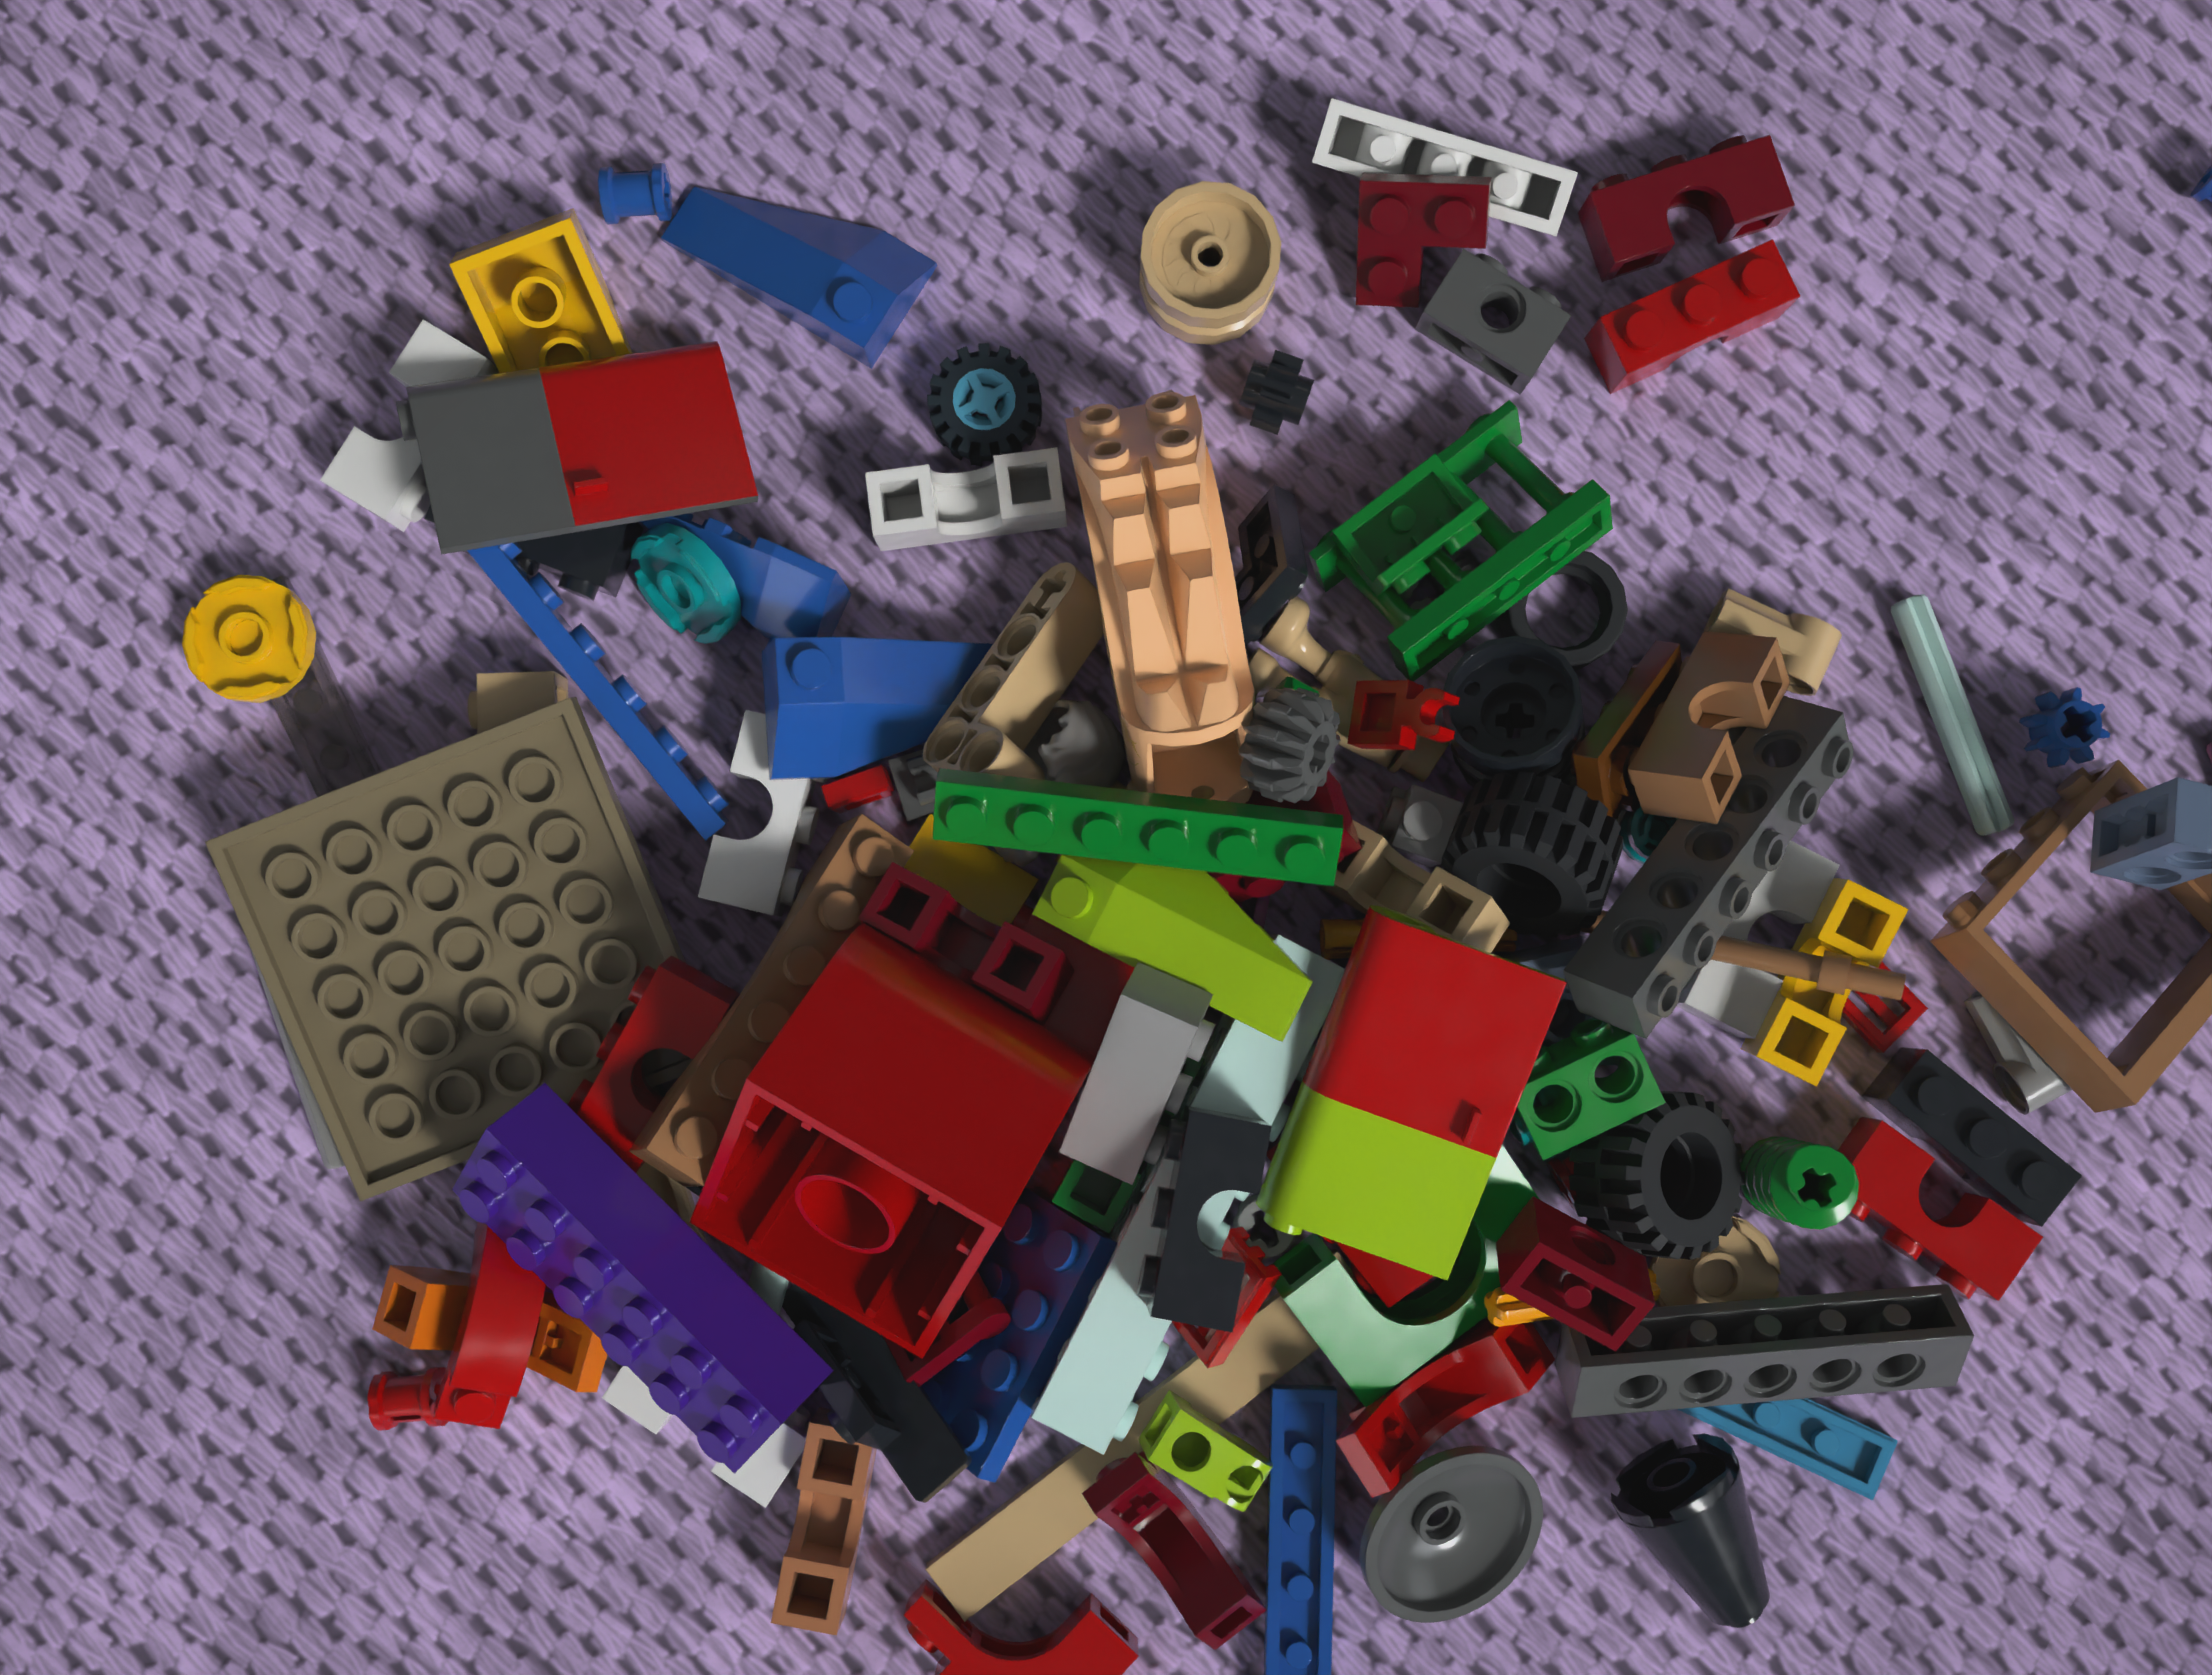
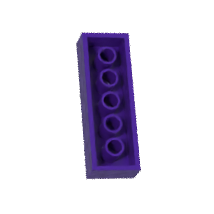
M546 1083L486 1128L452 1188L459 1197L465 1212L475 1221L485 1223L506 1244L511 1258L523 1269L533 1271L553 1291L555 1300L561 1309L571 1317L580 1318L601 1339V1344L607 1355L617 1364L627 1366L649 1388L654 1402L665 1412L676 1415L697 1436V1441L707 1456L716 1462L724 1463L735 1474L832 1373L833 1369Z

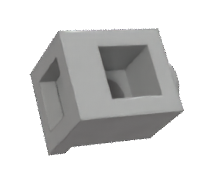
M1413 785L1408 790L1394 786L1376 833L1383 836L1390 846L1406 859L1432 868L1441 864L1443 853L1463 803L1417 785Z

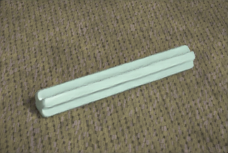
M1925 594L1903 599L1891 606V614L1974 828L1979 835H1991L2003 831L2014 824V817L1930 601Z

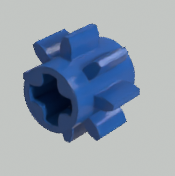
M2078 687L2063 691L2060 699L2051 691L2036 696L2035 702L2040 711L2019 720L2020 724L2029 727L2031 741L2024 747L2025 751L2040 750L2048 754L2047 766L2049 768L2065 765L2069 760V756L2077 764L2092 761L2095 758L2090 745L2097 740L2110 737V733L2102 729L2100 713L2105 708L2104 704L2092 705L2082 701V690ZM2068 721L2070 728L2062 735L2060 727L2064 726Z

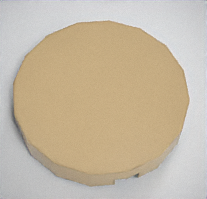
M1732 1216L1731 1219L1734 1226L1727 1236H1719V1246L1710 1253L1701 1252L1700 1258L1692 1260L1652 1257L1649 1269L1655 1272V1283L1661 1289L1656 1303L1658 1307L1777 1298L1780 1293L1777 1291L1779 1285L1778 1274L1781 1275L1779 1258L1767 1236L1747 1220Z

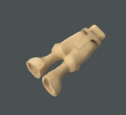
M1298 596L1288 600L1262 637L1260 644L1277 655L1293 661L1316 676L1315 679L1323 685L1322 688L1310 687L1318 691L1319 697L1331 700L1333 710L1339 713L1340 724L1336 734L1340 736V746L1387 767V770L1391 773H1396L1401 768L1419 781L1424 782L1445 752L1450 741L1440 743L1417 734L1415 750L1361 749L1347 744L1356 681L1383 679L1363 665L1364 661L1361 660L1358 654L1343 650L1333 651L1331 654L1314 640L1307 629L1310 616V608L1307 602ZM1259 647L1248 659L1255 700L1258 697H1264L1271 688H1276L1287 676L1293 677L1280 667L1274 657Z

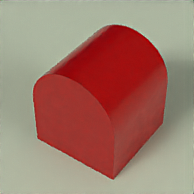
M863 923L841 945L746 1078L689 1223L923 1359L1004 1226L1088 1075L1096 1057L880 931Z

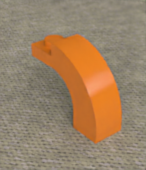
M390 1265L372 1330L408 1349L452 1351L464 1310L471 1273L428 1267ZM545 1291L526 1367L575 1392H597L608 1356L603 1349L601 1339L580 1318L571 1317L564 1312L556 1302L553 1293Z

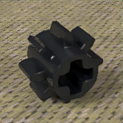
M1275 350L1270 364L1254 360L1239 403L1241 406L1254 410L1250 426L1278 435L1283 420L1299 425L1314 383L1313 379L1299 375L1304 359Z

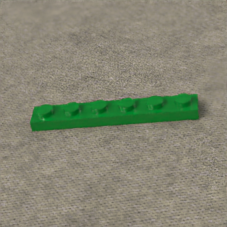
M940 768L937 775L933 821L934 840L1334 886L1344 829L1343 815L945 768Z

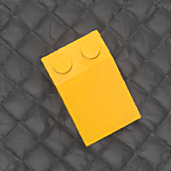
M574 208L455 253L449 263L499 373L632 354L605 280Z

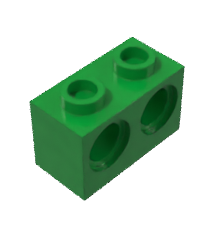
M1590 1018L1575 1026L1570 1033V1037L1549 1047L1541 1046L1517 1106L1516 1113L1529 1140L1543 1161L1666 1103L1634 1034L1596 1018ZM1610 1056H1621L1620 1064L1614 1073L1607 1077H1595V1070L1602 1060ZM1549 1085L1561 1086L1558 1097L1552 1103L1544 1106L1533 1105L1536 1094L1542 1088Z

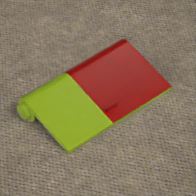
M1370 905L1258 1195L1256 1204L1266 1213L1264 1221L1274 1229L1287 1234L1300 1235L1302 1230L1448 1281L1567 984L1565 979L1436 934L1427 924L1403 913L1377 905Z

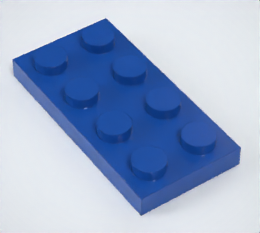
M1026 1186L978 1270L992 1298L1000 1299L1011 1317L1008 1327L992 1338L981 1339L921 1385L970 1454L972 1461L966 1469L977 1478L996 1483L1031 1414V1408L1036 1398L1040 1397L1058 1361V1355L1064 1343L1070 1338L1086 1307L1092 1288L1096 1281L1100 1279L1118 1244L1076 1215L1054 1204L1050 1198ZM964 1300L954 1316L955 1320L969 1311Z

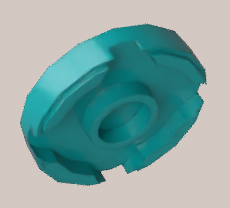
M669 523L653 526L637 538L631 548V560L634 558L638 559L641 567L634 573L638 588L653 611L670 628L681 634L689 629L697 634V638L694 641L703 644L718 642L735 628L741 620V600L735 582L721 559L703 540L687 529Z

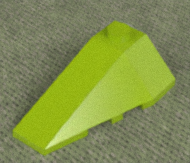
M1061 855L1032 913L1075 938L1134 968L1140 962L1213 994L1209 1006L1283 1042L1313 983L1307 974L1260 925L1256 924L1228 895L1229 892L1206 871Z

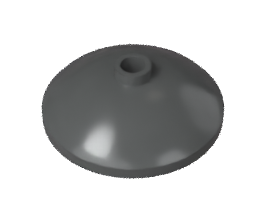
M1457 1447L1439 1452L1419 1461L1402 1474V1479L1392 1491L1380 1497L1365 1525L1360 1545V1566L1367 1587L1379 1604L1387 1611L1399 1618L1412 1622L1434 1623L1447 1621L1466 1615L1487 1604L1513 1582L1525 1567L1535 1549L1543 1521V1503L1537 1483L1516 1458L1493 1447Z

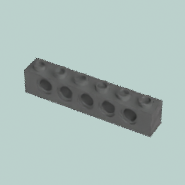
M1783 696L1767 729L1752 727L1745 729L1733 745L1742 777L1718 823L1677 819L1563 970L1578 1012L1647 1039L1660 1019L1668 1017L1674 1011L1684 986L1698 968L1706 966L1711 960L1719 938L1733 919H1739L1745 913L1750 904L1752 893L1767 872L1774 871L1780 865L1785 855L1786 846L1802 824L1806 825L1812 821L1817 813L1821 798L1834 780L1842 778L1847 773L1853 758V745L1848 738L1843 712Z
M1949 1284L1653 1307L1617 1351L1562 1323L1555 1367L1571 1418L1956 1386L1974 1334Z

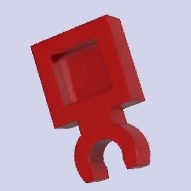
M1357 680L1347 744L1361 749L1415 750L1417 734L1440 743L1451 741L1454 739L1455 731L1436 725L1435 717L1441 707L1445 705H1459L1460 697L1439 688L1423 690V685L1410 680Z

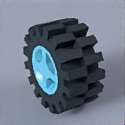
M979 343V351L969 353L967 346L958 349V358L954 361L946 357L940 363L941 373L939 376L933 374L929 383L931 395H927L930 419L943 447L947 446L951 454L957 459L962 460L965 457L970 459L971 465L981 467L982 461H992L993 463L994 455L1022 452V448L1026 444L1031 446L1036 438V429L1038 426H1041L1042 399L1039 382L1035 373H1030L1028 363L1021 356L1017 359L1011 357V350L1003 346L999 347L998 352L990 351L989 343ZM975 412H979L981 414H986L987 417L980 416L978 414L972 416V414H974Z

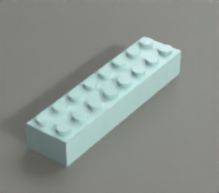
M1279 934L1270 935L1313 981L1283 1042L1223 1013L1203 1052L1202 1058L1205 1060L1189 1087L1177 1115L1175 1114L1171 1118L1182 1120L1184 1108L1187 1105L1264 1120L1272 1126L1269 1141L1274 1142L1284 1127L1291 1109L1283 1101L1294 1080L1303 1081L1316 1047L1313 1042L1327 1018L1345 969ZM1164 1147L1156 1165L1146 1163L1137 1185L1117 1219L1109 1237L1118 1244L1100 1279L1093 1286L1088 1296V1303L1070 1338L1064 1343L1058 1355V1361L1040 1397L1036 1398L1031 1408V1418L1103 1455L1112 1438L1122 1442L1126 1437L1139 1408L1138 1404L1132 1402L1135 1392L1143 1377L1149 1381L1155 1379L1169 1350V1344L1163 1342V1339L1172 1321L1150 1317L1146 1306L1148 1297L1137 1295L1144 1255L1156 1256L1161 1229L1150 1226L1156 1190L1158 1186L1169 1188L1174 1161L1164 1159ZM1227 1190L1209 1198L1201 1208L1198 1216L1197 1230L1200 1240L1209 1247L1221 1250L1230 1230V1225L1223 1222L1224 1217L1234 1198L1243 1202L1249 1193Z

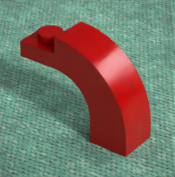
M478 1222L474 1233L472 1267L466 1301L456 1340L435 1399L433 1419L500 1429L511 1396L517 1397L540 1317L546 1284L533 1271L520 1267L509 1255L506 1244L485 1223Z
M1486 1318L1457 1338L1448 1350L1431 1358L1378 1400L1367 1407L1360 1402L1349 1413L1353 1422L1335 1441L1370 1496L1374 1498L1392 1491L1402 1479V1474L1412 1467L1424 1452L1447 1432L1487 1408L1528 1393L1555 1361V1358L1532 1322L1497 1327Z
M927 1579L909 1597L903 1614L910 1621L907 1624L909 1633L921 1647L933 1654L939 1649L944 1654L937 1663L935 1675H1122L1139 1657L1138 1638L1092 1593L1057 1629L1041 1638L1025 1642L1000 1640L978 1629L969 1619L964 1622L949 1600Z

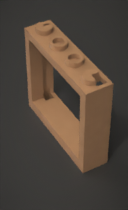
M2116 760L2089 773L2082 767L2068 776L2056 789L2061 798L2052 808L2046 807L2040 810L2023 824L2019 833L2024 839L2014 850L2010 848L2003 851L1983 868L1981 875L1986 879L1975 892L1969 891L1959 897L1945 910L1942 917L1947 923L1930 941L2095 1113L2136 1105L2212 1015V936L2106 1058L1983 929L2090 810L2094 814V811L2147 790L2120 760ZM2212 873L2166 888L2212 935Z

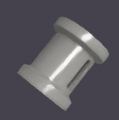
M1258 1194L1248 1196L1243 1202H1240L1237 1214L1233 1219L1234 1228L1242 1226L1247 1231L1255 1225L1252 1214L1261 1210L1256 1204ZM1272 1227L1275 1236L1270 1240L1264 1241L1258 1233H1252L1246 1244L1248 1247L1258 1245L1266 1254L1264 1258L1278 1256L1287 1250L1294 1239V1235L1281 1232Z

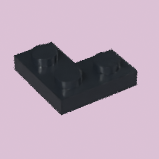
M1275 484L1238 526L1243 568L1236 575L1235 583L1245 647L1263 635L1269 620L1287 600L1294 599L1301 592L1308 577L1295 494Z

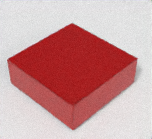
M883 765L821 786L828 808L839 814L893 795L892 792L895 791L889 772Z

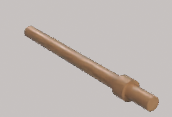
M1602 910L1601 915L1597 916L1596 922L1590 928L1581 927L1580 932L1591 934L1608 911ZM1723 935L1717 941L1715 952L1711 960L1817 982L1818 990L1844 995L1845 989L1901 1001L1906 980V974L1851 963L1852 956L1825 950L1822 957Z

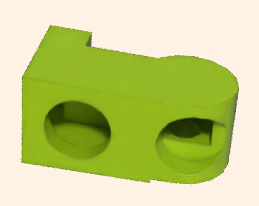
M1170 1390L1138 1438L1150 1462L1212 1499L1215 1497L1241 1512L1246 1511L1273 1468V1464L1256 1448L1193 1409L1189 1402Z

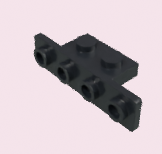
M795 1284L786 1290L782 1307L796 1326L793 1330L833 1369L832 1373L814 1390V1392L821 1390L832 1406V1409L827 1413V1417L833 1428L851 1445L858 1442L881 1450L914 1499L922 1503L928 1502L971 1464L972 1458L921 1385L914 1380L911 1383L905 1381L882 1335Z

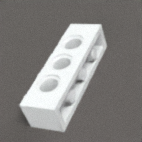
M1331 98L1312 160L1314 164L1360 178L1363 173L1492 177L1489 217L1552 236H1557L1578 174L1576 171Z

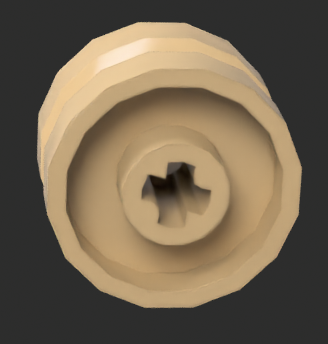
M1201 181L1176 189L1154 208L1142 233L1139 288L1148 313L1165 332L1187 343L1217 345L1240 338L1261 320L1273 297L1280 265L1281 240L1273 216L1256 196L1231 183ZM1205 262H1212L1216 264V266H1205Z

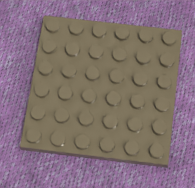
M576 697L567 698L205 841L360 1202L468 1160L486 1128L544 1083L568 1105L584 1078L593 1083L595 1082L605 1064V1061L596 1057V1054L613 1024L618 1022L626 1026L637 1005L629 1001L628 996L644 968L649 965L657 970L659 965L671 955L686 963ZM659 1048L647 1052L644 1059L645 1079L652 1088L678 1078L693 1059L673 1049Z

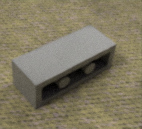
M1140 962L1137 963L1120 995L1059 1153L1133 1185L1143 1161L1156 1165L1165 1145L1168 1127L1159 1124L1164 1111L1167 1110L1177 1115L1193 1077L1182 1073V1068L1187 1057L1197 1062L1200 1061L1215 1024L1203 1019L1213 994Z

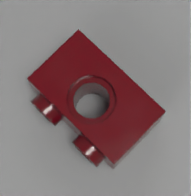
M1534 1196L1531 1197L1496 1242L1502 1291L1614 1351L1618 1350L1655 1305L1645 1256Z

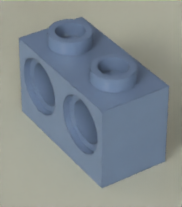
M2177 777L2094 811L2090 873L2158 890L2211 874L2212 786Z

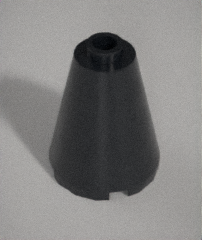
M1705 1433L1693 1435L1697 1445L1679 1449L1673 1439L1659 1443L1635 1457L1617 1476L1616 1482L1621 1490L1618 1496L1611 1493V1502L1618 1516L1713 1623L1734 1628L1745 1627L1759 1619L1763 1609L1768 1604L1770 1592L1739 1461L1733 1448L1722 1437Z

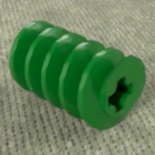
M1771 1136L1759 1140L1745 1152L1740 1162L1741 1171H1745V1185H1740L1744 1197L1754 1209L1770 1217L1802 1228L1820 1230L1837 1225L1850 1214L1858 1198L1859 1181L1854 1166L1844 1154L1829 1146H1822L1789 1137Z

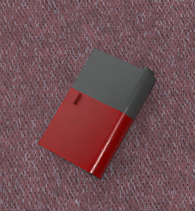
M718 341L408 386L406 389L409 400L396 401L404 441L417 439L441 555L758 502V492Z

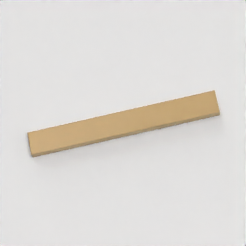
M1333 1249L1331 1252L1338 1259V1261L1349 1274V1276L1352 1278V1280L1359 1287H1361V1285L1354 1277L1350 1267L1347 1265V1263L1344 1261V1259L1341 1257L1336 1249ZM1276 1293L1261 1305L1223 1364L1207 1369L1197 1355L1135 1402L1139 1405L1133 1424L1122 1442L1112 1438L1104 1455L1080 1444L928 1561L925 1570L965 1622L1098 1519L1082 1493L1096 1482L1098 1473L1106 1465L1119 1458H1128L1135 1451L1138 1454L1143 1451L1138 1438L1169 1390L1189 1402L1193 1409L1217 1425H1220L1319 1348L1318 1344L1281 1295Z

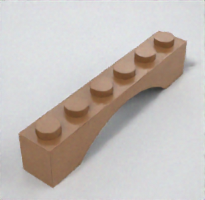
M863 814L837 827L806 875L798 896L783 925L752 977L708 1041L665 1094L629 1152L684 1187L704 1186L746 1078L841 945L859 925L863 924L858 918L890 864L894 862L904 867L914 852L913 849Z

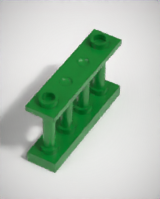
M1510 400L1493 413H1487L1478 417L1469 426L1464 435L1437 456L1473 502H1476L1480 497L1467 484L1497 463L1547 513L1524 532H1514L1489 507L1476 523L1482 530L1480 535L1496 550V553L1476 569L1466 571L1442 548L1427 558L1424 562L1431 570L1429 573L1445 588V592L1423 609L1413 610L1392 587H1389L1376 597L1330 537L1332 531L1336 528L1327 532L1320 539L1316 548L1308 553L1317 581L1325 592L1347 577L1394 627V631L1387 636L1394 664L1405 678L1412 682L1613 529L1610 495L1597 482L1592 479L1575 493H1564L1517 448L1522 443L1518 409Z

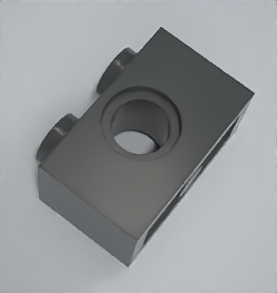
M1463 248L1423 311L1415 330L1521 395L1572 315L1562 310L1560 301L1548 291L1535 286L1528 289L1507 276V269L1495 258L1482 253L1473 255ZM1495 307L1502 310L1508 317L1509 327L1497 329L1489 326L1482 318L1481 309Z

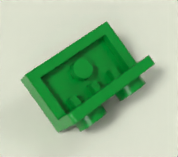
M1435 453L1332 531L1330 537L1376 597L1391 586L1400 595L1431 571L1424 561L1444 546L1448 553L1453 555L1479 535L1482 530L1476 521L1489 507L1482 498L1473 502Z

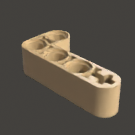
M1069 562L1057 564L1039 578L929 735L924 745L923 759L937 772H939L940 768L1039 780L1045 779L1043 769L1023 751L1104 634L1098 589L1073 564Z

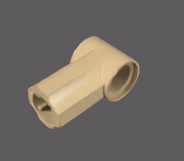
M1729 588L1722 593L1704 627V631L1777 637L1790 681L1787 691L1806 696L1816 695L1842 637L1838 629L1821 619L1798 613L1785 615Z

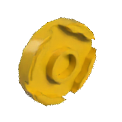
M236 575L215 582L203 592L206 596L199 601L197 607H191L184 621L182 640L184 654L191 672L200 682H204L216 694L238 702L262 703L285 695L304 678L314 658L316 630L309 609L294 591L263 576Z

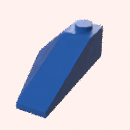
M695 186L661 236L663 242L871 369L937 267V262L884 230Z
M692 513L640 521L648 530L653 526L664 523L683 527L703 540L721 559L734 580L741 600V616L759 633L769 639L767 645L774 638L832 637L852 595L836 570L758 537L754 548H751L752 541L734 531L729 525L713 518L705 519L702 525L692 521L694 517Z
M855 637L774 638L761 651L769 780L834 778L925 743L993 644Z

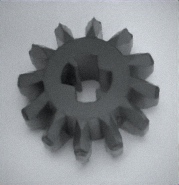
M1284 687L1283 689L1271 688L1264 696L1263 702H1257L1254 705L1253 718L1250 725L1244 727L1246 732L1244 743L1238 749L1239 754L1244 757L1240 766V776L1248 781L1249 789L1261 792V796L1278 802L1286 800L1297 803L1299 800L1309 801L1315 795L1317 786H1323L1327 782V771L1331 764L1336 763L1333 756L1336 746L1341 741L1340 736L1336 734L1340 724L1339 713L1333 710L1331 700L1319 697L1318 693L1306 689L1297 688V690Z

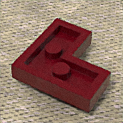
M1363 173L1359 185L1356 305L1418 308L1421 301L1423 246L1486 249L1492 177Z

